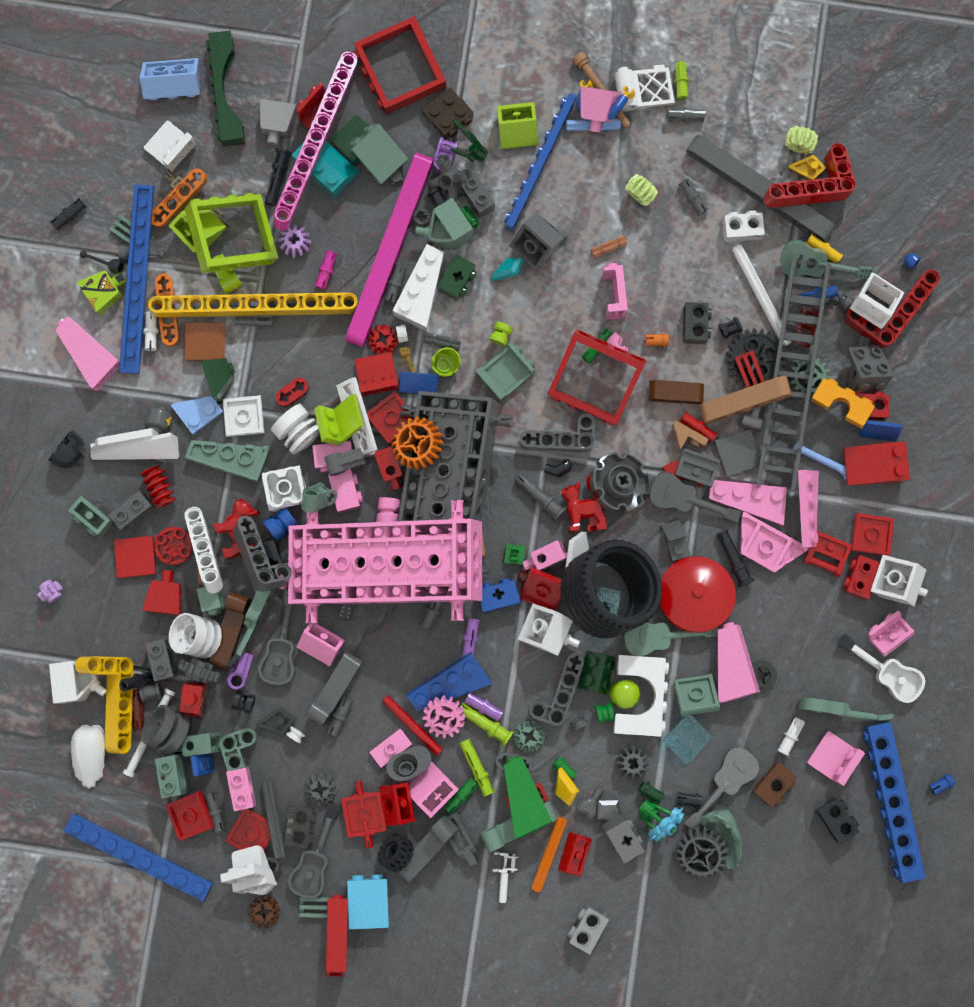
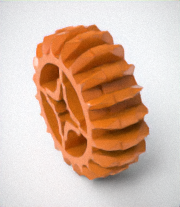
M415 417L414 421L409 418L408 424L401 422L403 428H396V431L399 432L398 435H392L396 439V441L391 443L392 446L396 447L392 450L394 454H397L395 458L398 461L401 460L400 463L403 466L407 465L409 469L414 467L419 470L421 466L427 468V462L431 465L434 464L432 459H439L436 453L437 451L442 452L439 445L444 444L442 440H439L442 437V433L438 432L439 427L434 426V422H428L426 418L420 420L419 417ZM417 429H425L429 435L420 436ZM419 440L420 443H418L419 445L416 447L415 443ZM406 451H414L418 457L411 458L407 455Z

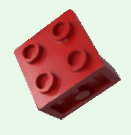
M319 83L318 86H313L309 96L305 100L302 99L296 107L299 122L308 130H310L325 95V88L322 83Z
M391 352L355 359L362 397L399 389Z

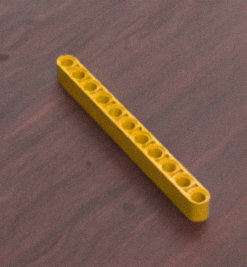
M352 293L154 296L148 302V307L153 316L159 318L352 314L358 305L357 297ZM331 300L335 302V305L327 307L325 303ZM351 300L354 304L351 307H347L344 305V302ZM272 301L278 303L275 308L268 307V304ZM295 301L297 303V305L294 308H289L287 306L288 302ZM314 301L316 305L310 308L306 306V303ZM215 302L220 303L218 309H212L211 305ZM233 302L240 304L236 309L230 308V305ZM251 302L259 303L258 307L254 309L250 308L249 304ZM158 303L163 305L160 310L153 309L154 305ZM181 303L182 307L179 310L172 309L173 305ZM194 303L201 304L199 309H192Z

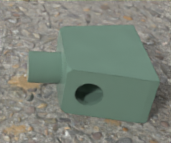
M221 732L186 736L174 753H183V757L221 752Z

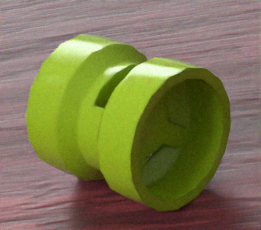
M497 321L494 325V333L490 335L489 340L499 346L506 347L508 343L507 338L511 335L513 328Z

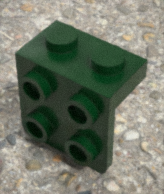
M357 115L332 137V143L355 166L360 163V160L348 148L351 146L350 142L355 137H360L365 133L363 130L368 126Z

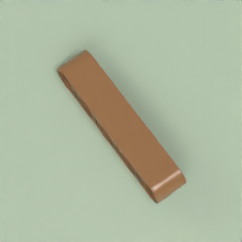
M780 376L707 401L699 406L704 424H711L788 398L792 393L787 376Z

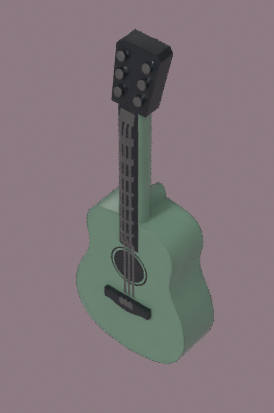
M276 589L256 592L245 616L244 624L247 626V631L236 654L226 665L227 668H234V665L240 661Z

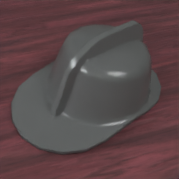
M414 746L398 753L387 762V774L395 781L411 782L419 774L427 770L431 763V753L423 746Z

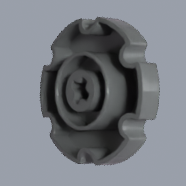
M613 452L605 455L596 463L598 468L591 471L590 487L592 492L598 494L597 502L602 507L611 512H616L620 508L623 513L634 511L645 502L643 497L650 493L651 481L649 473L643 472L642 467L644 464L638 458L629 453H625L621 457L618 452Z

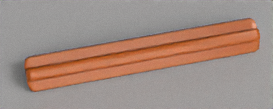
M558 816V819H556L531 886L533 891H542L567 823V819Z

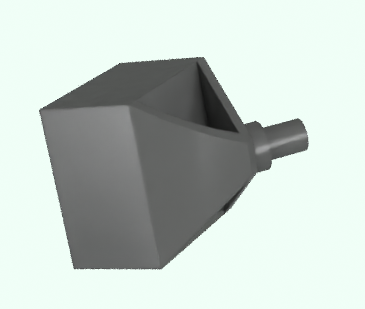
M535 213L523 223L509 247L538 271L551 259L561 242L568 239V233L560 232L559 229H556L542 216Z

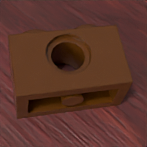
M776 761L751 791L769 807L778 806L784 799L782 795L786 790L790 791L795 786L797 777L784 765ZM774 780H778L780 783V788L777 791H773L771 788V783Z

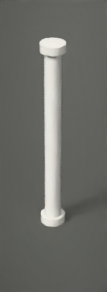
M165 688V694L159 706H167L171 697L175 696L176 692ZM140 741L127 769L123 771L125 775L132 778L147 747L142 741Z

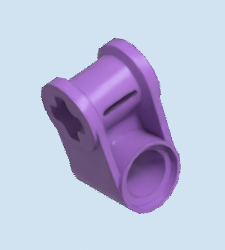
M444 137L440 138L433 161L434 172L437 175L442 173L435 160L440 159L442 155L448 154L452 166L456 153L452 152L450 148L458 149L459 142L453 143L444 140Z

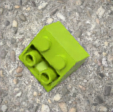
M534 102L497 106L501 150L538 146Z
M184 210L169 224V227L193 253H196ZM202 210L198 212L207 246L209 247L227 227L211 210Z

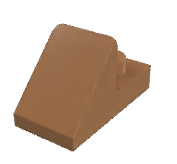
M676 420L671 426L678 452L681 450L686 439L689 440L691 446L697 449L699 447L704 448L709 440Z

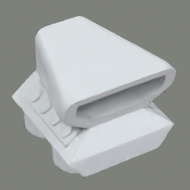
M300 465L262 473L269 511L272 510V513L280 508L300 505L302 503V493L306 485Z

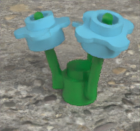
M648 800L640 806L638 813L642 816L640 819L651 829L648 833V836L651 838L649 842L653 840L656 842L662 841L666 835L675 833L677 829L676 824L680 825L684 821L683 817L685 814L682 813V807L681 809L674 807L671 812L655 802L650 803ZM657 810L669 815L670 817L661 819L657 815ZM649 819L651 821L656 819L660 824L654 827Z

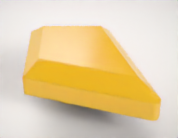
M813 154L789 165L788 169L809 180H813L826 167Z
M561 767L557 773L555 795L568 806H571L579 790Z

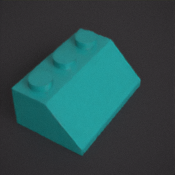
M326 141L311 178L335 199L360 171ZM303 142L302 145L292 154V158H293L294 163L296 162V160H297V158H298V155H299V153H300V151H301V148H302L304 142Z

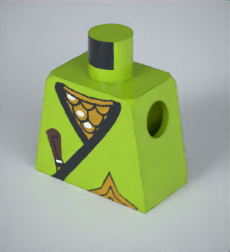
M105 270L82 279L77 284L96 313L101 316L122 298L123 295L118 287L127 281L121 272L111 278Z

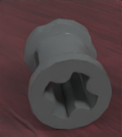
M160 682L150 686H143L139 689L142 702L153 698H163Z

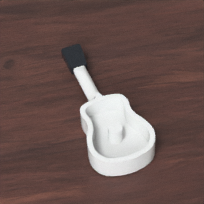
M846 634L842 635L838 645L848 651H852L878 670L876 680L887 687L894 699L899 702L910 703L919 697L925 686V677L919 670L903 666L895 659H887L882 664L855 645L856 643Z

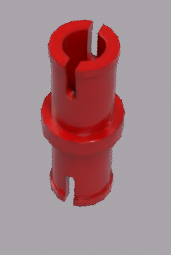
M687 411L679 421L708 438L709 443L717 435V433L705 426L702 420L698 421Z

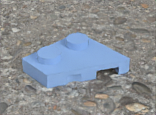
M212 396L173 403L171 405L193 435L224 413Z

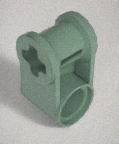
M321 482L311 487H306L302 493L301 509L312 513L331 506L337 499V491L326 488L325 484Z

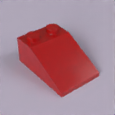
M890 442L843 448L847 486L902 483L910 480L906 442Z

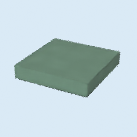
M712 674L674 680L681 716L720 711Z

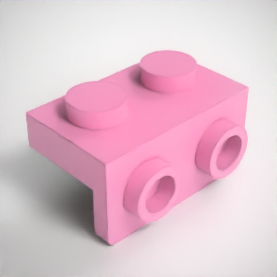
M897 611L890 613L881 624L874 625L868 635L869 641L885 657L912 637L915 631L902 618L901 613Z

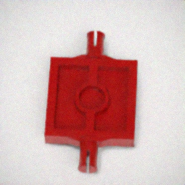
M357 781L354 782L356 794L351 797L341 798L348 838L355 836L364 837L365 848L367 849L369 844L370 848L374 847L372 835L377 832L387 831L380 791L373 793L364 792L362 781H359V785Z

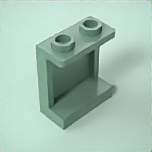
M371 123L363 130L365 133L360 137H355L350 142L351 146L348 150L354 153L371 173V178L376 183L382 184L408 157L380 124Z
M511 342L486 365L479 367L475 371V375L500 403L535 374L533 362L529 358L525 359L521 355L523 352L517 344L513 345Z

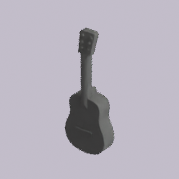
M660 472L651 483L649 497L657 507L677 508L680 511L686 512L693 505L723 515L724 518L734 522H738L741 515L740 510L728 507L726 509L696 498L697 492L695 487L682 482L673 473Z
M287 589L284 590L285 607L280 636L267 642L266 654L258 667L260 678L274 685L287 684L292 681L295 675V664L293 661L295 644L287 640L292 606L294 604H288Z

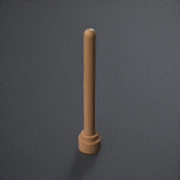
M584 52L577 54L572 59L574 65L583 69L596 88L606 90L588 65L587 55ZM620 111L616 117L625 128H629L631 125L629 120Z

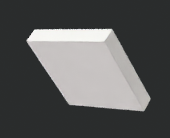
M261 395L223 399L226 437L265 434Z

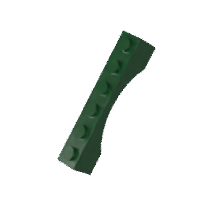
M231 30L208 33L209 40H206L207 51L211 53V58H208L209 69L213 70L210 82L211 86L215 87L212 99L213 104L217 105V111L214 112L215 122L219 123V129H216L217 139L222 142L223 147L246 144L242 121L231 110L225 97L224 82L226 72L235 56Z

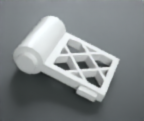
M654 65L653 69L632 71L628 67H621L614 73L617 92L623 94L622 89L624 86L629 88L627 93L631 92L633 88L635 91V97L628 100L621 111L628 112L637 108L674 105L675 101L669 67L665 68L664 65ZM664 73L666 81L661 84L654 77L656 74ZM644 75L649 79L648 83L645 86L638 82V76ZM650 82H653L660 88L656 94L647 88ZM661 90L665 91L668 94L669 100H662L657 96ZM643 92L652 97L650 102H642L641 94Z

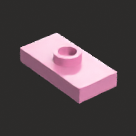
M400 728L369 753L382 768L391 757L403 752L412 743Z

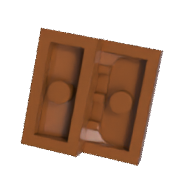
M185 323L184 361L201 362L225 358V323Z

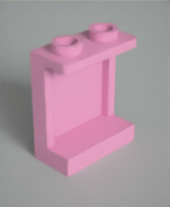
M617 263L607 264L606 267H603L601 280H613L615 304L607 305L605 318L606 320L625 319L628 308L623 265H618Z

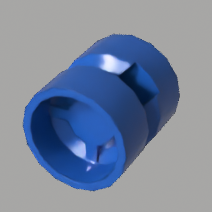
M286 507L276 511V516L271 515L263 521L277 541L286 536L289 526L299 525Z

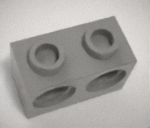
M587 906L586 909H581L577 916L579 921L576 927L572 926L567 936L569 937L568 941L570 944L590 955L609 918ZM588 916H596L597 922L594 925H588L586 923ZM578 934H587V940L584 943L578 942Z

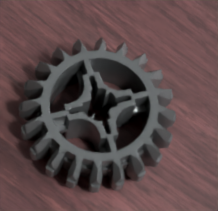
M696 827V833L689 829L688 835L682 834L683 840H678L677 844L679 846L675 849L679 853L676 855V860H681L678 866H685L683 872L687 873L690 871L691 878L696 874L697 880L701 879V875H704L705 880H708L709 874L715 878L716 872L721 874V867L727 866L724 860L729 859V855L725 854L729 851V848L723 847L726 844V840H720V833L714 836V829L710 833L707 832V827L703 828V832H700V828ZM700 840H707L711 843L706 845L703 844ZM693 842L695 851L691 853V856L687 857L686 848ZM699 850L705 851V856H702V854L701 856L698 855ZM717 850L718 859L715 863L711 864L709 856ZM700 862L704 867L696 866L693 863Z

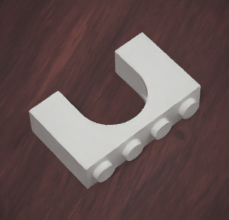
M617 656L616 675L638 676L645 679L653 689L654 699L651 707L642 714H614L613 733L661 736L662 733H665V721H662L663 713H666L667 707L666 701H663L664 694H667L668 683L664 682L665 674H668L669 663L666 662V658Z

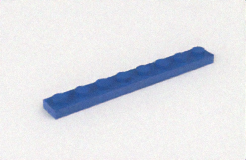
M569 93L567 98H563L559 107L561 111L559 114H555L552 121L554 126L551 131H547L544 137L546 143L544 147H539L536 154L538 159L536 163L531 164L528 171L530 176L528 180L524 179L520 190H522L520 197H515L512 204L514 209L512 213L508 212L505 218L506 230L512 233L575 104L576 95Z
M75 813L71 815L63 831L201 901L205 900L213 882Z

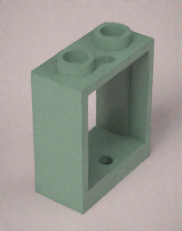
M183 754L155 759L161 799L189 793ZM162 775L165 776V780L161 779Z

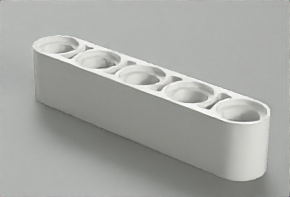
M191 507L185 512V520L200 576L206 590L209 593H217L222 589L223 582L207 523L200 508Z

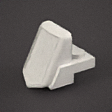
M258 845L234 851L232 853L233 868L228 869L227 873L220 874L221 882L232 884V889L235 893L266 895L277 885L264 850Z

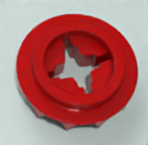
M385 324L375 326L370 331L368 343L370 348L377 354L392 352L398 345V335L391 326ZM379 333L383 334L384 337L389 336L386 339L387 346L383 342H378L380 339Z

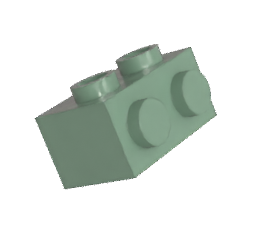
M80 496L68 510L73 514L72 518L80 525L83 522L88 527L86 530L94 537L96 535L103 537L114 524L113 520L83 496Z

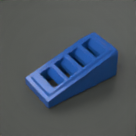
M211 753L190 758L193 776L209 774L215 771Z

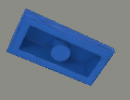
M400 372L399 393L418 394V391L437 393L439 376L435 374Z
M867 420L864 427L859 431V437L895 442L898 440L903 425Z

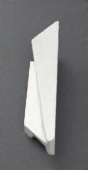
M152 428L99 437L95 440V443L90 444V457L92 460L178 459V437L172 433L159 435Z

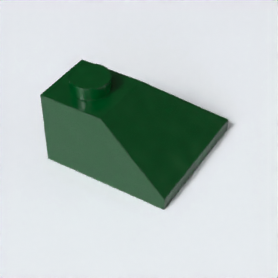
M226 358L201 361L212 398L218 404H221L234 381V366Z

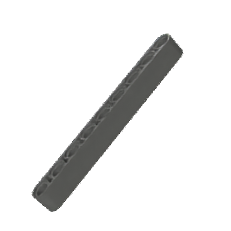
M696 135L686 149L687 154L766 206L763 202V197L768 188L774 183L705 137ZM806 204L776 208L766 206L809 236L813 234L824 243L835 228L833 222Z

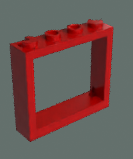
M415 16L354 43L355 50H353V53L357 56V61H361V71L364 77L369 78V88L372 94L376 93L378 97L376 99L377 105L380 110H384L386 115L447 88L444 75ZM411 30L433 75L434 81L387 101L364 50Z
M576 329L547 394L555 401L561 402L562 400L568 403V406L572 409L578 410L579 408L584 410L585 414L592 415L593 418L597 416L603 419L602 421L608 425H617L646 360ZM576 342L636 368L615 415L556 389Z

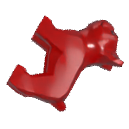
M238 499L234 502L232 514L225 522L213 524L216 533L228 532L234 540L231 548L222 549L226 559L235 558L241 554L233 534V529L238 519L242 516L253 518L260 514L259 511L253 509L244 499Z

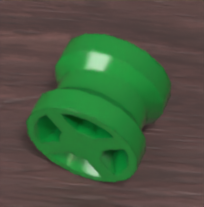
M607 703L605 706L595 705L599 724H603L604 721L614 722L611 703Z

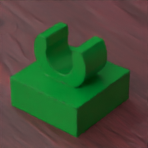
M506 544L504 564L523 565L525 546Z

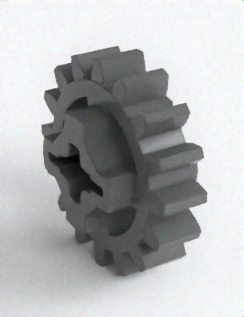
M191 657L190 661L182 658L178 664V668L185 671L184 676L205 684L208 680L217 682L221 674L212 669L214 665Z

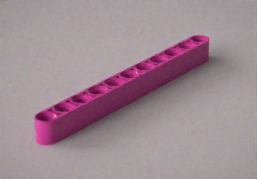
M345 52L340 57L277 204L273 224L278 230H287L291 225L355 74L357 56L352 52ZM293 185H297V186H299L300 188H294V187H292V186H293ZM286 201H291L293 204H287ZM279 217H284L286 220H280Z
M419 153L414 155L345 338L347 342L364 347L388 286V281L391 278L413 220L414 212L417 209L433 167L434 159Z

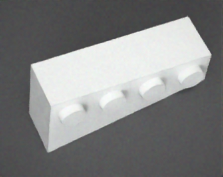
M428 244L426 245L393 309L395 317L426 332L428 331L443 266L444 252Z

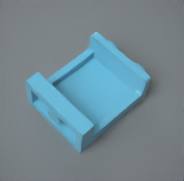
M373 874L372 878H364V875H353L352 879H348L349 929L389 928L388 877L383 878V874Z

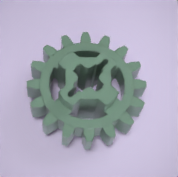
M817 358L815 367L820 373L814 369L811 394L813 395L817 388L813 389L814 383L822 382L823 378L826 380L828 378L831 379L830 376L826 375L830 369H824L826 363L820 364V358ZM796 361L794 363L796 367L792 366L790 368V371L793 373L810 374L811 362L801 361L800 363ZM806 366L805 371L798 372L801 367ZM791 378L793 380L789 385H795L794 392L799 390L800 393H807L808 380Z

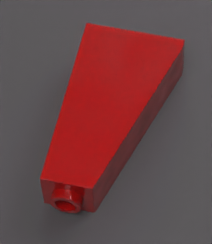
M333 895L332 898L327 900L325 977H344L346 974L348 899H343L344 896Z

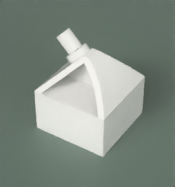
M883 555L871 592L881 598L915 606L918 594L925 597L928 592L927 589L921 587L926 569L917 563Z
M532 604L518 637V640L557 656L563 645L567 646L569 644L578 648L580 643L579 640L572 638V635L568 634L572 624V620L569 617L536 604Z
M76 661L49 664L54 704L86 701L91 691H96L101 696H104L107 690L100 685L101 682L98 681L97 675L79 674L75 669Z

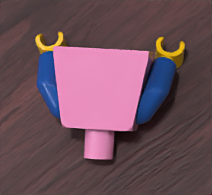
M582 80L580 82L581 89L575 102L581 113V118L591 120L589 131L601 132L602 122H612L628 100L635 97V91L633 88L631 92L627 93L629 88L624 86L622 89L623 94H621V92L594 88L591 80H589L588 84Z

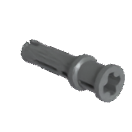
M523 473L519 475V478L515 479L514 483L541 504V509L554 517V521H557L566 511V507H561L554 500L553 496L548 497Z

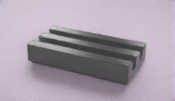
M249 305V307H250V308H253V309L256 308V307H258V306H250V305ZM273 315L235 316L234 324L273 326ZM239 317L269 318V321L239 320Z

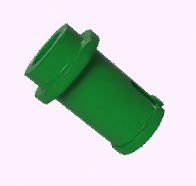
M467 205L464 208L461 207L460 210L474 230L480 224L478 222L479 218L473 215Z
M558 757L552 764L554 770L562 767L572 780L577 772L565 762V758Z

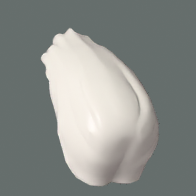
M82 725L74 732L71 741V757L75 777L82 781V785L88 789L95 787L96 782L103 777L105 732L100 725Z

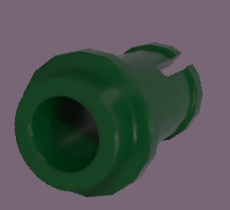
M643 781L638 789L641 796L645 795L657 804L660 803L664 796V793L652 787L650 782L646 783Z

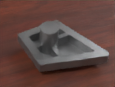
M598 799V820L608 822L621 814L617 799Z

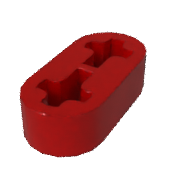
M296 378L280 389L276 394L277 403L282 407H288L306 395L309 390L307 381L303 378ZM297 383L305 384L303 391L297 390L293 392L297 388ZM289 393H292L290 396H288V402H280V400L282 399V394L286 396Z

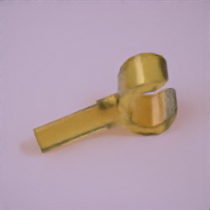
M407 347L400 348V358H407L411 372H415L416 369L412 362L410 349Z

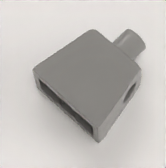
M265 99L260 100V128L262 134L268 135L267 144L278 146L279 137H289L297 116L296 104Z

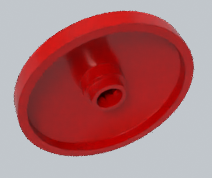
M699 556L683 558L672 564L661 578V611L671 624L683 631L690 633L712 631L728 619L734 608L736 600L734 582L727 570L714 560Z

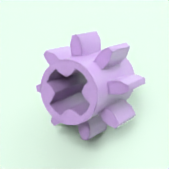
M49 579L38 587L41 592L37 595L42 602L48 601L53 603L62 596L59 591L63 588L58 581L52 582Z

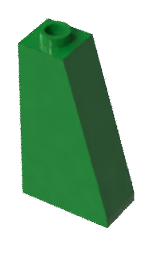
M513 756L506 760L507 763L504 764L514 835L518 840L553 822L522 756L519 758Z

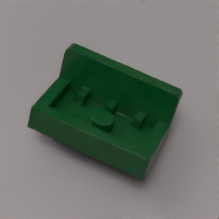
M586 650L578 688L607 695L611 686V674L615 668V657Z

